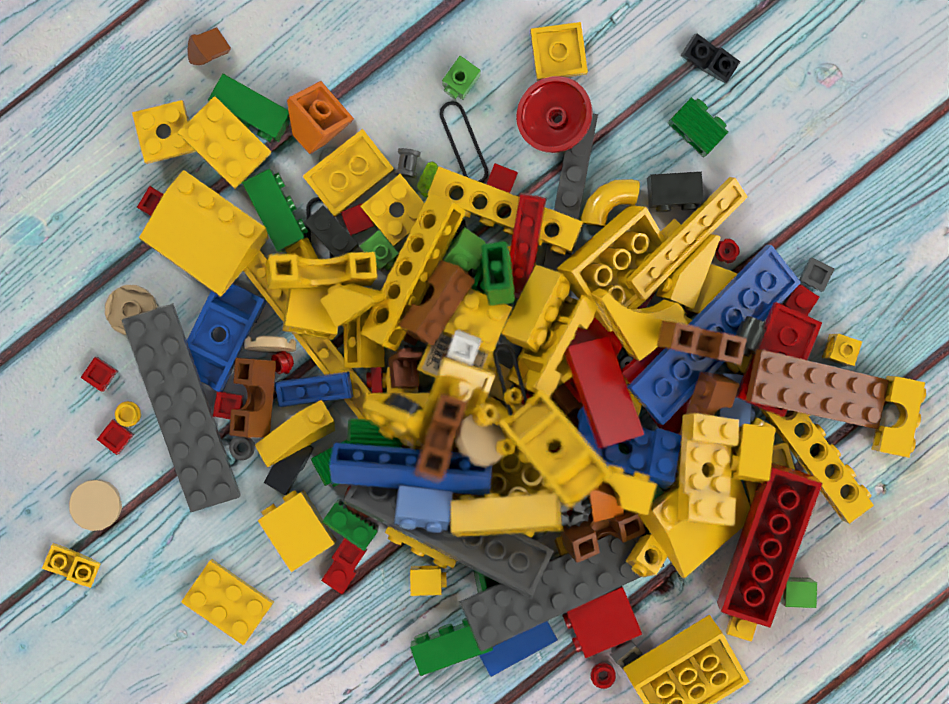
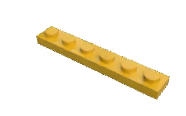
M729 177L626 279L639 299L646 300L748 197L736 178Z

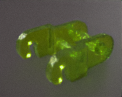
M432 161L426 164L417 184V188L423 197H428L427 190L430 189L438 169V165Z

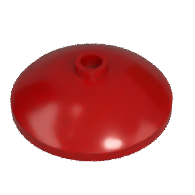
M552 76L541 79L530 86L520 99L516 114L519 132L530 146L546 153L566 151L577 145L587 134L593 115L592 103L584 88L570 78ZM562 116L561 122L555 123V118Z

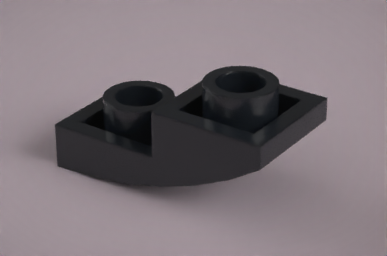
M698 33L692 36L680 55L700 70L723 83L729 81L741 62L722 47L716 48Z
M308 445L273 464L264 483L283 495L289 494L299 472L304 469L314 448Z

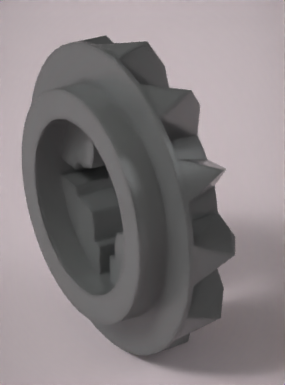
M586 496L573 506L575 511L572 512L571 516L567 515L569 509L561 501V520L563 526L570 529L572 525L580 527L583 521H588V516L592 511L590 501Z

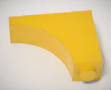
M598 288L591 293L592 298L599 306V309L627 354L639 361L658 347L657 342L662 320L688 324L684 318L685 311L677 302L674 303L664 299L647 308L628 309L618 303L608 291Z

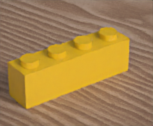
M551 490L537 491V495L529 496L525 492H513L511 497H500V494L484 495L485 499H475L474 496H460L459 500L451 501V533L457 537L562 530L561 499L556 494H553Z

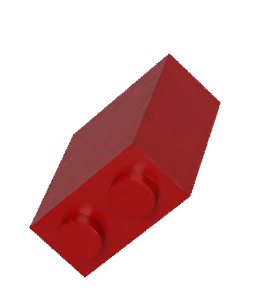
M623 586L562 615L567 628L573 627L576 637L572 638L577 652L583 651L585 658L643 635Z

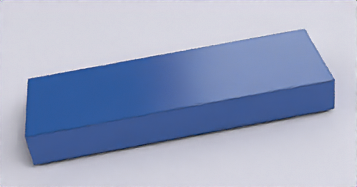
M349 371L275 382L279 407L316 403L320 400L325 402L348 399L354 396Z
M546 621L494 645L493 651L479 656L492 677L556 642L558 639L549 622Z

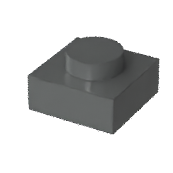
M809 258L799 280L820 292H824L835 268L814 258Z
M632 640L617 645L615 651L610 654L622 669L643 655Z

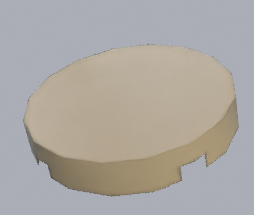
M124 285L108 296L105 303V316L115 331L127 335L121 320L155 309L157 304L154 296L147 289L138 285Z
M259 336L256 337V341H252V337H247L244 340V349L266 353L281 351L289 353L296 351L297 342L294 339H290L289 343H287V339H284L285 337Z
M471 414L461 422L456 432L460 451L464 456L467 455L472 459L470 461L475 465H492L502 457L496 450V444L499 440L506 438L499 425L492 423L486 426H479L474 422Z
M100 479L86 481L80 484L71 494L69 501L70 514L74 522L81 528L90 531L103 530L112 525L120 516L122 509L120 494L117 488L107 481Z

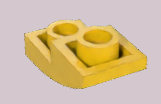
M52 543L42 569L65 576L68 581L91 588L101 563L79 552Z

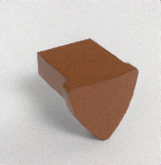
M217 27L198 35H190L187 48L189 63L198 66L204 65L213 59L228 54L231 47Z

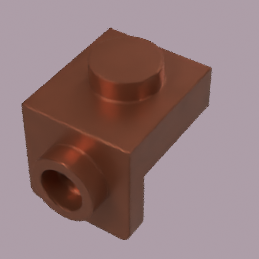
M411 348L397 350V353L389 358L391 389H415L419 387L417 361L422 358V352H413Z

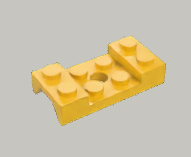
M583 295L580 300L567 296L563 300L558 310V316L552 322L547 332L546 340L540 346L538 352L526 348L521 350L517 362L525 390L536 393L542 389L550 398L562 376L555 371V368L561 362L563 354L570 341L574 338L577 328L587 329L593 321L599 307L597 304ZM513 365L506 379L520 388L515 366Z
M542 389L538 390L530 402L514 415L504 418L499 422L503 431L519 447L568 509L611 475V470ZM559 441L563 448L560 453L551 454L547 451L548 443Z
M697 413L683 415L678 521L734 525L735 498H729L731 451L733 446H738L739 420ZM704 463H706L709 467V474L707 477H705L702 473V466Z

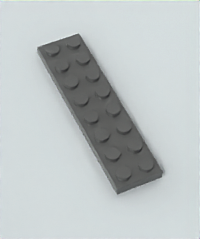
M174 303L123 318L121 321L190 512L240 498L239 488Z
M352 485L344 498V504L529 598H532L554 552L553 549L521 533L457 537L451 533V509L447 530L430 532L423 527L404 529L399 524H394L399 488Z
M644 524L646 533L624 543L615 536H605L597 540L600 553L578 563L568 552L550 560L532 598L499 583L459 601L479 651H484L640 578L641 576L632 571V566L626 562V559L639 538L651 534ZM645 552V560L649 563V554Z

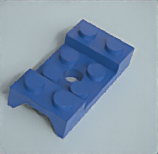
M233 283L222 297L211 290L187 339L201 382L218 392H223L234 370L235 359L238 358L244 346V340L249 336L254 323H257L267 303L266 299ZM217 327H222L226 331V338L221 342H217L213 338V331Z
M584 407L578 411V433L607 467L610 464L624 468V473L634 476V472L649 475V480L654 482L657 487L667 489L674 483L682 435L657 428L655 431L642 428L644 435L620 442L629 448V454L627 455L619 451V443L598 449Z

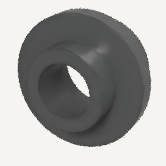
M236 436L230 442L229 451L235 459L247 460L255 452V443L252 438ZM240 443L247 445L245 452L239 450L238 446Z

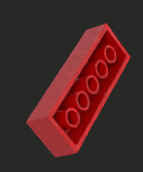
M771 462L770 480L758 484L717 600L718 607L722 613L771 628L823 484L816 476Z

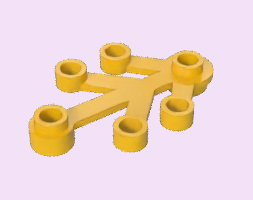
M517 388L505 392V402L511 406L515 414L523 407L521 404L522 393ZM533 397L528 398L525 402V405L529 403ZM488 403L476 406L472 413L474 422L479 426H486L492 423L500 425L499 422L502 419L509 417L498 413L495 407ZM508 437L497 442L496 450L500 455L505 456L512 454L516 445ZM551 441L547 445V450H555L561 443L559 441ZM504 443L507 446V451L504 449ZM519 449V460L522 463L530 462L529 459L524 455V453Z

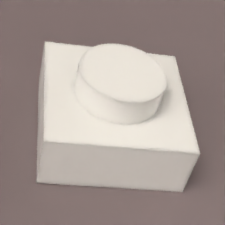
M456 330L447 357L472 366L482 339Z

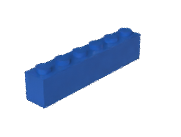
M334 443L330 460L332 483L388 488L408 486L452 493L486 495L490 494L492 465H475L467 455L464 456L463 453L450 452L451 456L444 478L438 484L413 475L421 450Z

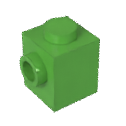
M459 56L442 80V86L445 87L444 92L454 99L459 97L464 100L481 76V70L462 56Z
M464 227L451 242L444 261L460 266L468 273L471 268L476 269L482 262L481 246L486 242Z
M380 230L359 246L364 252H375L376 267L380 271L383 269L387 272L391 270L399 256V253Z

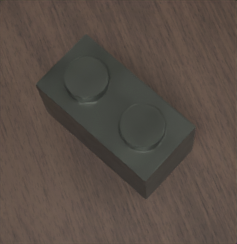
M702 171L651 174L647 177L649 208H656V212L671 211V207L681 206V210H695L697 205L704 202Z
M324 205L304 222L335 258L352 253L359 247L355 239Z

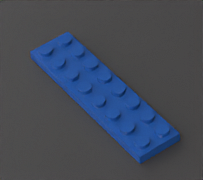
M766 245L688 325L735 336L741 321H745L746 316L754 317L764 322L773 303L781 304L801 281L772 245ZM665 348L627 388L657 423L664 425L693 395L700 372L714 373L725 361Z

